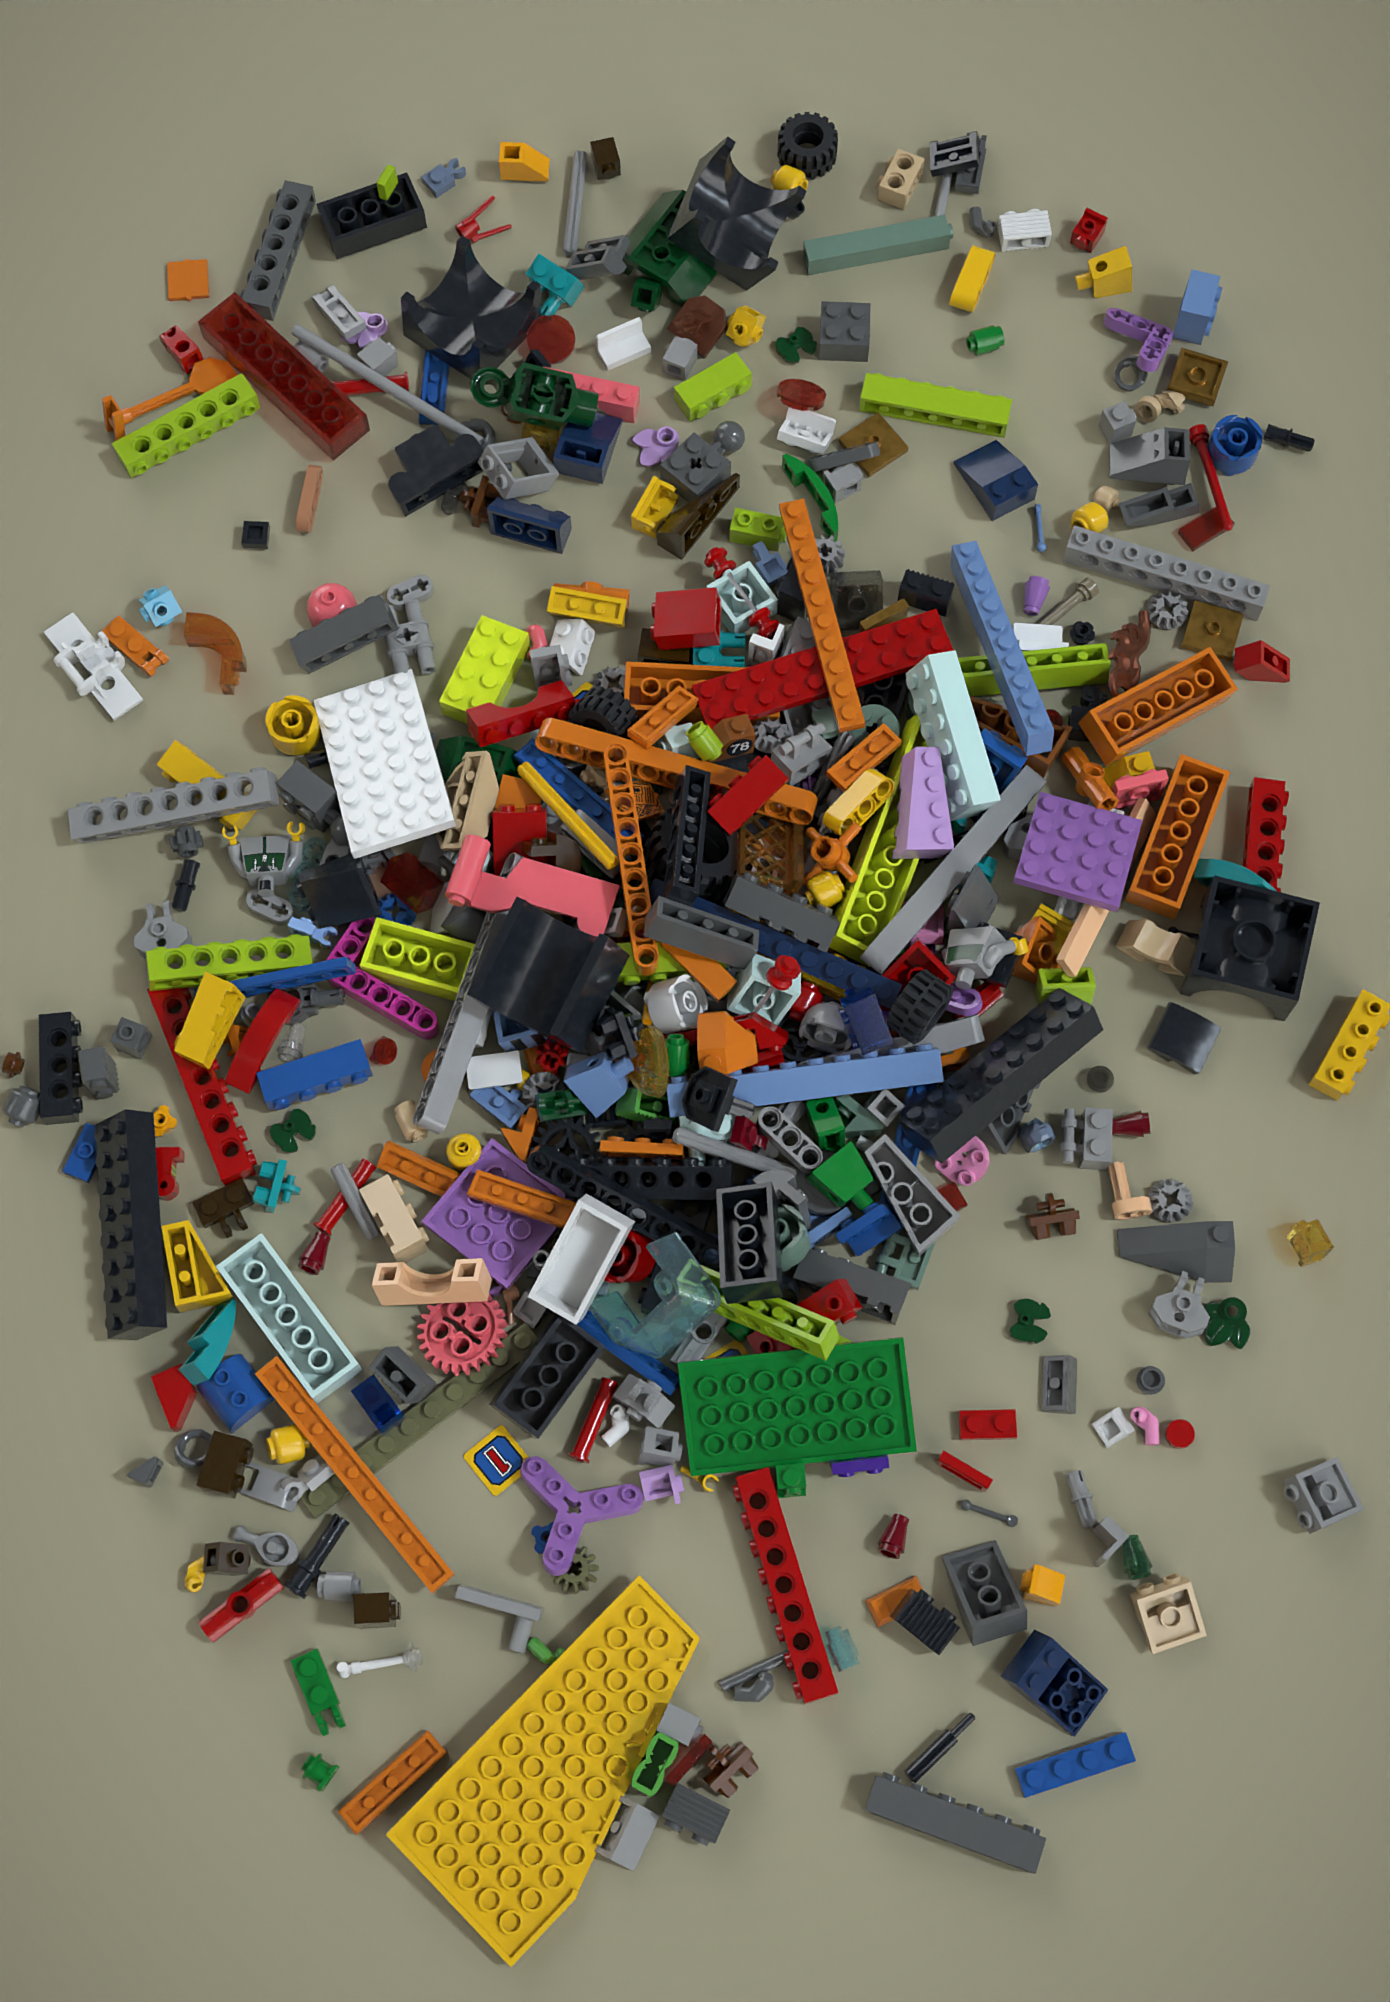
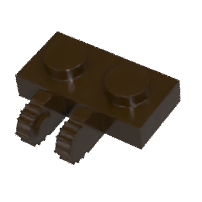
M243 1178L192 1202L204 1228L219 1222L227 1238L233 1236L226 1218L235 1214L239 1227L244 1231L248 1229V1225L241 1211L255 1204L252 1202L253 1198Z

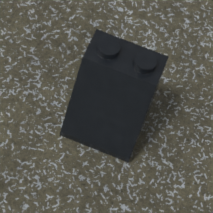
M352 853L299 873L300 883L296 884L302 899L307 897L310 904L307 907L308 914L312 921L317 920L320 928L381 915L379 898L362 857L354 859Z

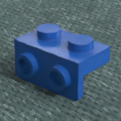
M874 1203L863 1210L864 1215L859 1219L855 1220L853 1217L841 1224L842 1230L835 1234L841 1244L849 1243L855 1255L861 1256L902 1229L900 1221L889 1204L878 1205Z

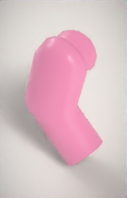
M1144 1407L1133 1408L1130 1417L1135 1424L1145 1431V1445H1160L1159 1421L1157 1417Z

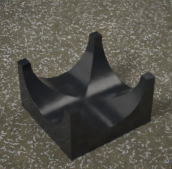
M726 137L699 160L667 239L747 291L776 270L779 262L772 257L768 258L771 245L781 225L795 206L804 199L807 191L801 186L789 190H774L750 181L734 166L730 152L733 150L736 142L730 137Z
M462 235L456 241L453 261L439 286L428 297L416 302L415 296L409 292H406L401 297L403 335L472 380L473 375L479 369L485 367L498 368L541 323V285L532 281L527 286L526 292L522 293L503 287L482 268L473 253L470 240Z
M1214 875L1202 898L1200 908H1203L1200 929L1180 994L1190 997L1196 992L1207 990L1242 994L1266 1004L1273 1010L1275 1014L1274 1019L1285 1021L1299 1001L1320 902Z

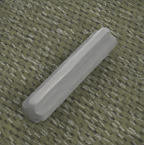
M340 1163L332 1167L331 1173L363 1234L367 1239L376 1237L380 1234V1229L346 1165Z

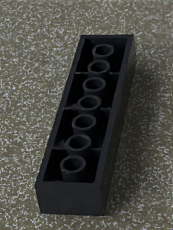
M1061 988L1051 993L1049 997L898 1119L909 1143L942 1164L1103 1031L1094 1006Z
M125 1109L96 1124L94 1133L97 1143L96 1165L99 1178L97 1190L100 1196L99 1218L102 1231L100 1243L103 1248L102 1272L105 1283L103 1297L106 1302L105 1327L108 1339L139 1340L166 1329L167 1313L154 1113Z

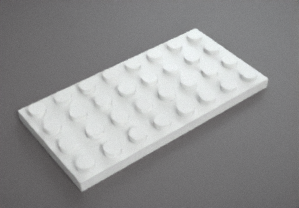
M409 669L407 673L401 672L314 700L350 850L354 859L456 827L412 669Z

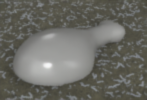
M237 1526L232 1538L236 1542L244 1541L253 1545L260 1557L270 1565L278 1567L288 1566L298 1558L297 1544L290 1536L284 1533L269 1532L257 1535L247 1531L244 1526Z

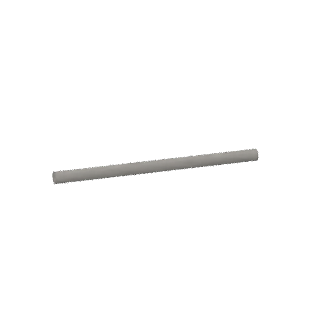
M299 324L293 327L291 332L293 336L456 436L471 434L478 440L480 445L483 442L484 437Z

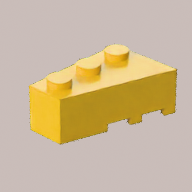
M205 971L183 1029L175 1040L174 1051L180 1057L210 1069L246 998L234 984Z
M186 1220L161 1226L174 1302L179 1312L182 1313L219 1305L234 1299L190 1221Z

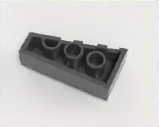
M744 871L743 875L735 874L723 901L726 907L756 921H760V919L765 920L766 925L778 931L784 932L786 929L790 931L789 934L794 936L795 939L804 943L810 940L818 944L819 950L827 953L840 924L835 915L831 914L833 909L818 903L817 907L807 903L808 899L797 893H793L792 896L782 893L784 888L769 882L767 886L757 882L759 879L757 876Z
M812 1247L805 1258L799 1262L793 1280L800 1287L816 1293L836 1279H847L863 1307L859 1311L891 1324H896L911 1286L910 1282L853 1264L845 1258L827 1255L826 1251L817 1247Z

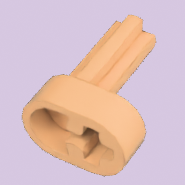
M1117 1161L1110 1164L1108 1169L1115 1202L1112 1203L1114 1218L1126 1220L1151 1214L1152 1207L1149 1197L1131 1198L1124 1162L1119 1163Z

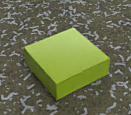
M389 164L386 165L376 182L379 197L386 201L398 183L396 167Z

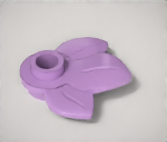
M357 312L365 321L367 329L348 340L341 335V339L350 344L358 343L360 348H364L367 343L373 342L388 330V322L381 314Z
M665 426L658 431L645 429L636 434L632 441L643 448L640 455V464L652 467L659 462L662 463L677 449L676 447L679 443L678 433L673 428ZM668 438L671 441L665 442L663 440Z

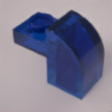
M374 1374L351 1390L354 1397L382 1435H385L406 1419Z

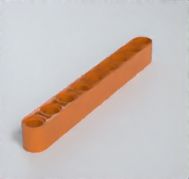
M612 743L604 750V769L634 967L639 974L649 976L658 969L659 952L657 940L648 937L639 938L635 935L638 931L645 930L646 915L651 909V901L628 752L624 745ZM613 756H619L622 758V760L619 762H612L610 758ZM622 780L626 784L622 787H617L613 783ZM620 805H626L630 809L628 811L621 812L617 809V807ZM623 830H631L634 834L625 837L620 833ZM635 855L638 859L634 862H628L624 857ZM638 880L642 884L638 887H631L628 882ZM642 905L646 909L641 913H636L632 910V907ZM643 956H650L653 958V962L643 964L639 959Z

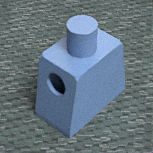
M602 1052L568 1066L564 1082L597 1118L625 1094L629 1082L627 1074L634 1070V1066L626 1056L615 1062L607 1056L606 1052Z

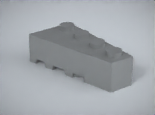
M886 1134L864 1152V1157L919 1257L960 1220V1215Z

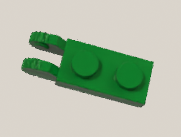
M317 1648L291 1660L310 1712L315 1717L322 1736L329 1734L328 1724L322 1714L327 1709H332L336 1725L339 1728L345 1727L346 1723L338 1705L340 1701L319 1649Z

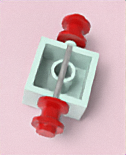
M715 547L709 550L704 564L708 568L713 567L715 569L713 576L716 581L707 585V588H717L721 598V621L730 633H743L753 627H757L759 629L757 635L770 640L773 639L780 623L778 620L771 621L769 618L777 613L778 600L750 561L736 568L734 560L727 561L725 558L727 556L725 548Z
M755 954L745 970L741 969L734 978L737 980V984L728 992L727 1010L737 1013L736 1016L756 1012L775 1025H778L801 994V968L796 959L791 956L781 955L773 961Z

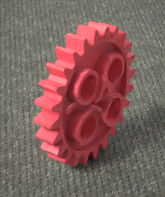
M490 1294L488 1300L482 1302L427 1305L430 1314H421L422 1319L426 1323L417 1326L423 1332L417 1336V1339L420 1343H423L419 1348L423 1353H426L424 1357L428 1362L432 1361L435 1369L441 1367L444 1374H447L452 1368L455 1376H458L460 1370L463 1369L468 1376L470 1368L474 1367L477 1372H480V1364L482 1362L490 1366L488 1358L490 1356L499 1357L495 1349L504 1348V1344L499 1339L508 1336L505 1330H503V1328L508 1326V1323L505 1319H502L505 1313L502 1309H499L498 1301H492L493 1298ZM466 1309L462 1316L455 1317L459 1310ZM449 1318L463 1331L467 1330L473 1338L481 1341V1344L478 1345L462 1331L457 1332L455 1327L444 1321V1319ZM487 1323L484 1330L476 1331L480 1324ZM443 1331H448L447 1336H445L442 1339H438L440 1333H442ZM470 1345L465 1353L459 1354L463 1346Z

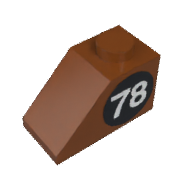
M747 714L723 719L712 729L723 743V747L721 749L722 754L710 763L754 752L756 734Z

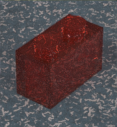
M409 852L391 857L380 881L416 914L433 908L444 886V883L434 872L427 869Z

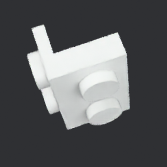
M790 405L786 420L778 431L777 440L783 441L790 446L807 449L811 453L824 455L832 441L836 420Z
M583 619L557 620L550 646L560 645L562 655L567 654L570 669L576 675H583L594 640L595 630Z

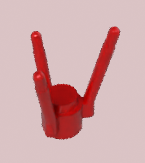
M491 196L469 217L456 224L455 229L460 237L463 235L474 244L480 239L511 229L512 225L508 224L478 234L477 231L480 230V226L475 218L494 201L495 197Z

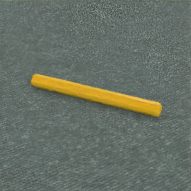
M523 762L522 765H519L517 768L519 775L597 859L609 870L617 866L619 863L617 856L529 762Z

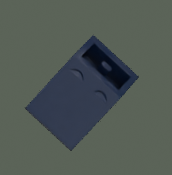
M596 412L591 428L567 423L559 438L553 457L554 467L559 474L603 484L623 419Z
M1035 1629L1000 1676L1019 1694L1074 1737L1108 1691L1098 1679L1052 1637Z

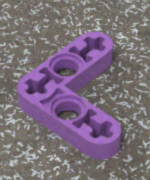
M1109 308L1103 320L1104 326L1108 329L1145 342L1136 361V365L1141 370L1154 372L1158 369L1173 337V331L1170 328L1118 308Z

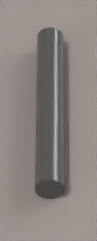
M798 1645L794 1646L797 1650H800ZM788 1650L719 1681L723 1692L757 1677L761 1672H768L785 1664L783 1654L788 1653Z

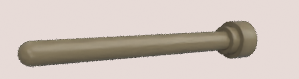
M1086 577L1078 584L1075 594L1038 624L1053 625L1082 600L1086 601L1087 599L1091 600L1099 594V588L1096 583Z

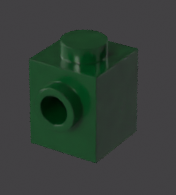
M640 276L634 282L630 306L638 307V310L643 312L655 311L660 306L663 284L654 279Z

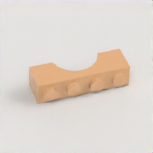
M483 1258L457 1259L453 1269L443 1274L421 1273L410 1268L404 1262L377 1263L372 1287L382 1306L482 1302L488 1300L492 1278Z

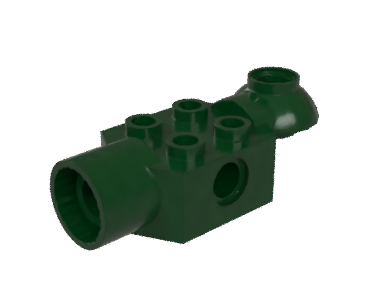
M523 362L511 378H508L500 369L485 367L479 369L473 375L470 382L473 398L479 404L490 408L505 406L509 418L512 420L557 431L566 422L588 428L592 427L599 394L577 388L573 374ZM492 385L496 389V393H488L484 386Z

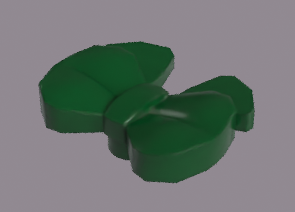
M797 327L794 334H791L789 338H777L775 347L777 353L786 362L794 364L800 361L797 351L800 347L809 355H813L816 351L817 342L813 341L809 330L804 327Z
M293 1109L289 1120L285 1121L284 1124H273L270 1128L271 1138L286 1153L298 1151L296 1140L293 1137L297 1133L309 1141L313 1140L316 1135V1126L312 1125L308 1114L301 1109Z
M1019 1299L1014 1304V1310L1019 1317L1017 1323L1009 1330L1010 1336L1018 1342L1030 1343L1033 1341L1034 1344H1038L1045 1339L1048 1333L1046 1330L1033 1325L1034 1319H1049L1051 1317L1050 1309L1044 1303L1039 1305L1038 1302L1031 1299Z

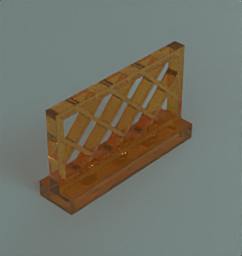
M763 814L752 815L738 830L737 873L743 875L745 871L759 878L757 882L768 885L769 882L784 888V893L792 896L793 893H798L804 882V825L784 820L778 823L773 817ZM764 817L771 827L765 829L757 820ZM752 823L759 830V833L752 835L746 829V825ZM776 831L783 840L778 842L770 833ZM763 837L771 846L765 848L757 839ZM751 844L758 852L752 855L745 846ZM776 850L783 859L777 861L770 852ZM763 856L770 865L765 868L757 860L758 858ZM751 863L758 872L745 870V865ZM776 870L782 876V879L774 878L770 872Z

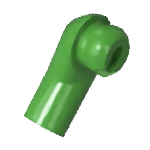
M537 1637L532 1638L527 1644V1649L540 1662L551 1665L565 1651L560 1647L553 1653Z

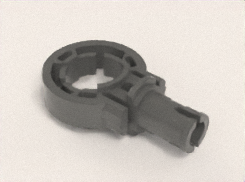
M311 983L302 985L299 988L297 986L284 989L286 992H299L301 1000L288 1024L285 1023V1025L300 1024L309 1016L318 1015V1010L323 1006L344 1005L345 1000L342 999L345 998L343 988L318 991V985ZM273 992L268 993L267 999Z

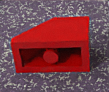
M1259 640L1235 648L1233 665L1235 672L1249 681L1290 682V658L1264 641Z
M183 1363L151 1376L169 1426L175 1432L182 1430L197 1396L195 1385L193 1386L179 1371Z

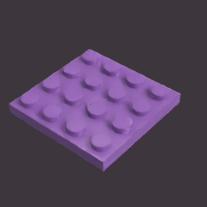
M1040 792L1013 883L1117 912L1142 820Z
M491 1138L481 1150L479 1159L463 1171L421 1222L422 1225L466 1259L483 1258L491 1278L508 1291L533 1261L535 1252L542 1250L559 1227L468 1197L467 1192L477 1169L565 1198V1194L554 1185L532 1174L523 1161Z

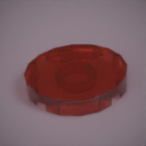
M559 315L540 316L532 322L528 329L527 345L529 351L539 349L550 365L565 361L570 357L575 347L574 329L568 320Z
M786 379L781 381L776 394L777 397H781L780 401L784 405L800 411H807L808 407H814L813 411H817L824 406L826 400V393L819 385L802 379Z

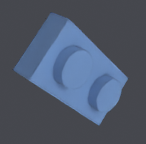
M502 1086L476 1089L469 1095L473 1101L510 1130H513L520 1122L522 1114L526 1115L528 1111L527 1106Z

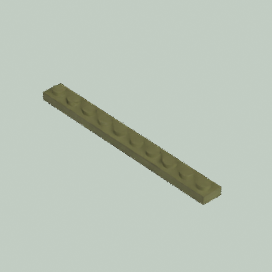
M525 1322L501 1340L504 1348L495 1349L499 1357L490 1356L488 1358L490 1366L482 1362L480 1364V1372H477L472 1367L468 1376L462 1370L458 1376L451 1378L355 1452L375 1475L514 1369L538 1337ZM334 1473L314 1491L306 1490L300 1499L313 1517L317 1519L351 1492Z

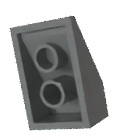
M996 1540L942 1556L956 1604L972 1646L1027 1630V1609Z

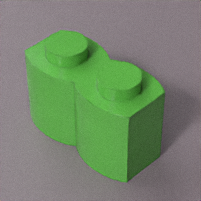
M661 1732L657 1733L647 1747L646 1759L639 1764L634 1772L632 1787L649 1797L654 1796L663 1784L665 1770L676 1759L679 1743Z

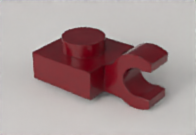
M736 1116L730 1143L748 1151H751L754 1146L766 1150L768 1138L758 1135L757 1125L747 1117Z

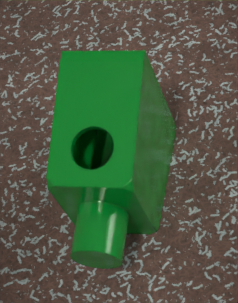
M833 1097L808 1099L805 1103L806 1120L814 1144L820 1150L838 1152L845 1146V1127Z
M851 1141L806 1178L809 1183L839 1208L851 1200L862 1212L874 1202L864 1190L873 1181V1176Z

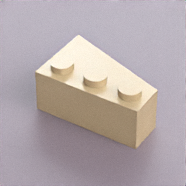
M387 1174L359 1189L397 1262L407 1263L429 1251L426 1242L430 1240L422 1226L417 1228L413 1221L417 1215L410 1202L405 1205L400 1197L405 1193L397 1179L392 1182Z

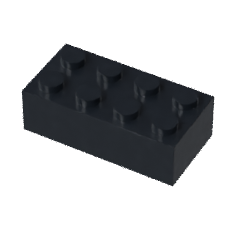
M407 172L397 175L398 183L387 201L379 197L377 183L316 204L320 222L336 259L427 228L423 206Z
M772 1182L716 1189L720 1288L726 1303L733 1304L783 1297L778 1199Z
M555 1314L489 1405L529 1436L539 1439L605 1349V1346L578 1325L559 1314Z

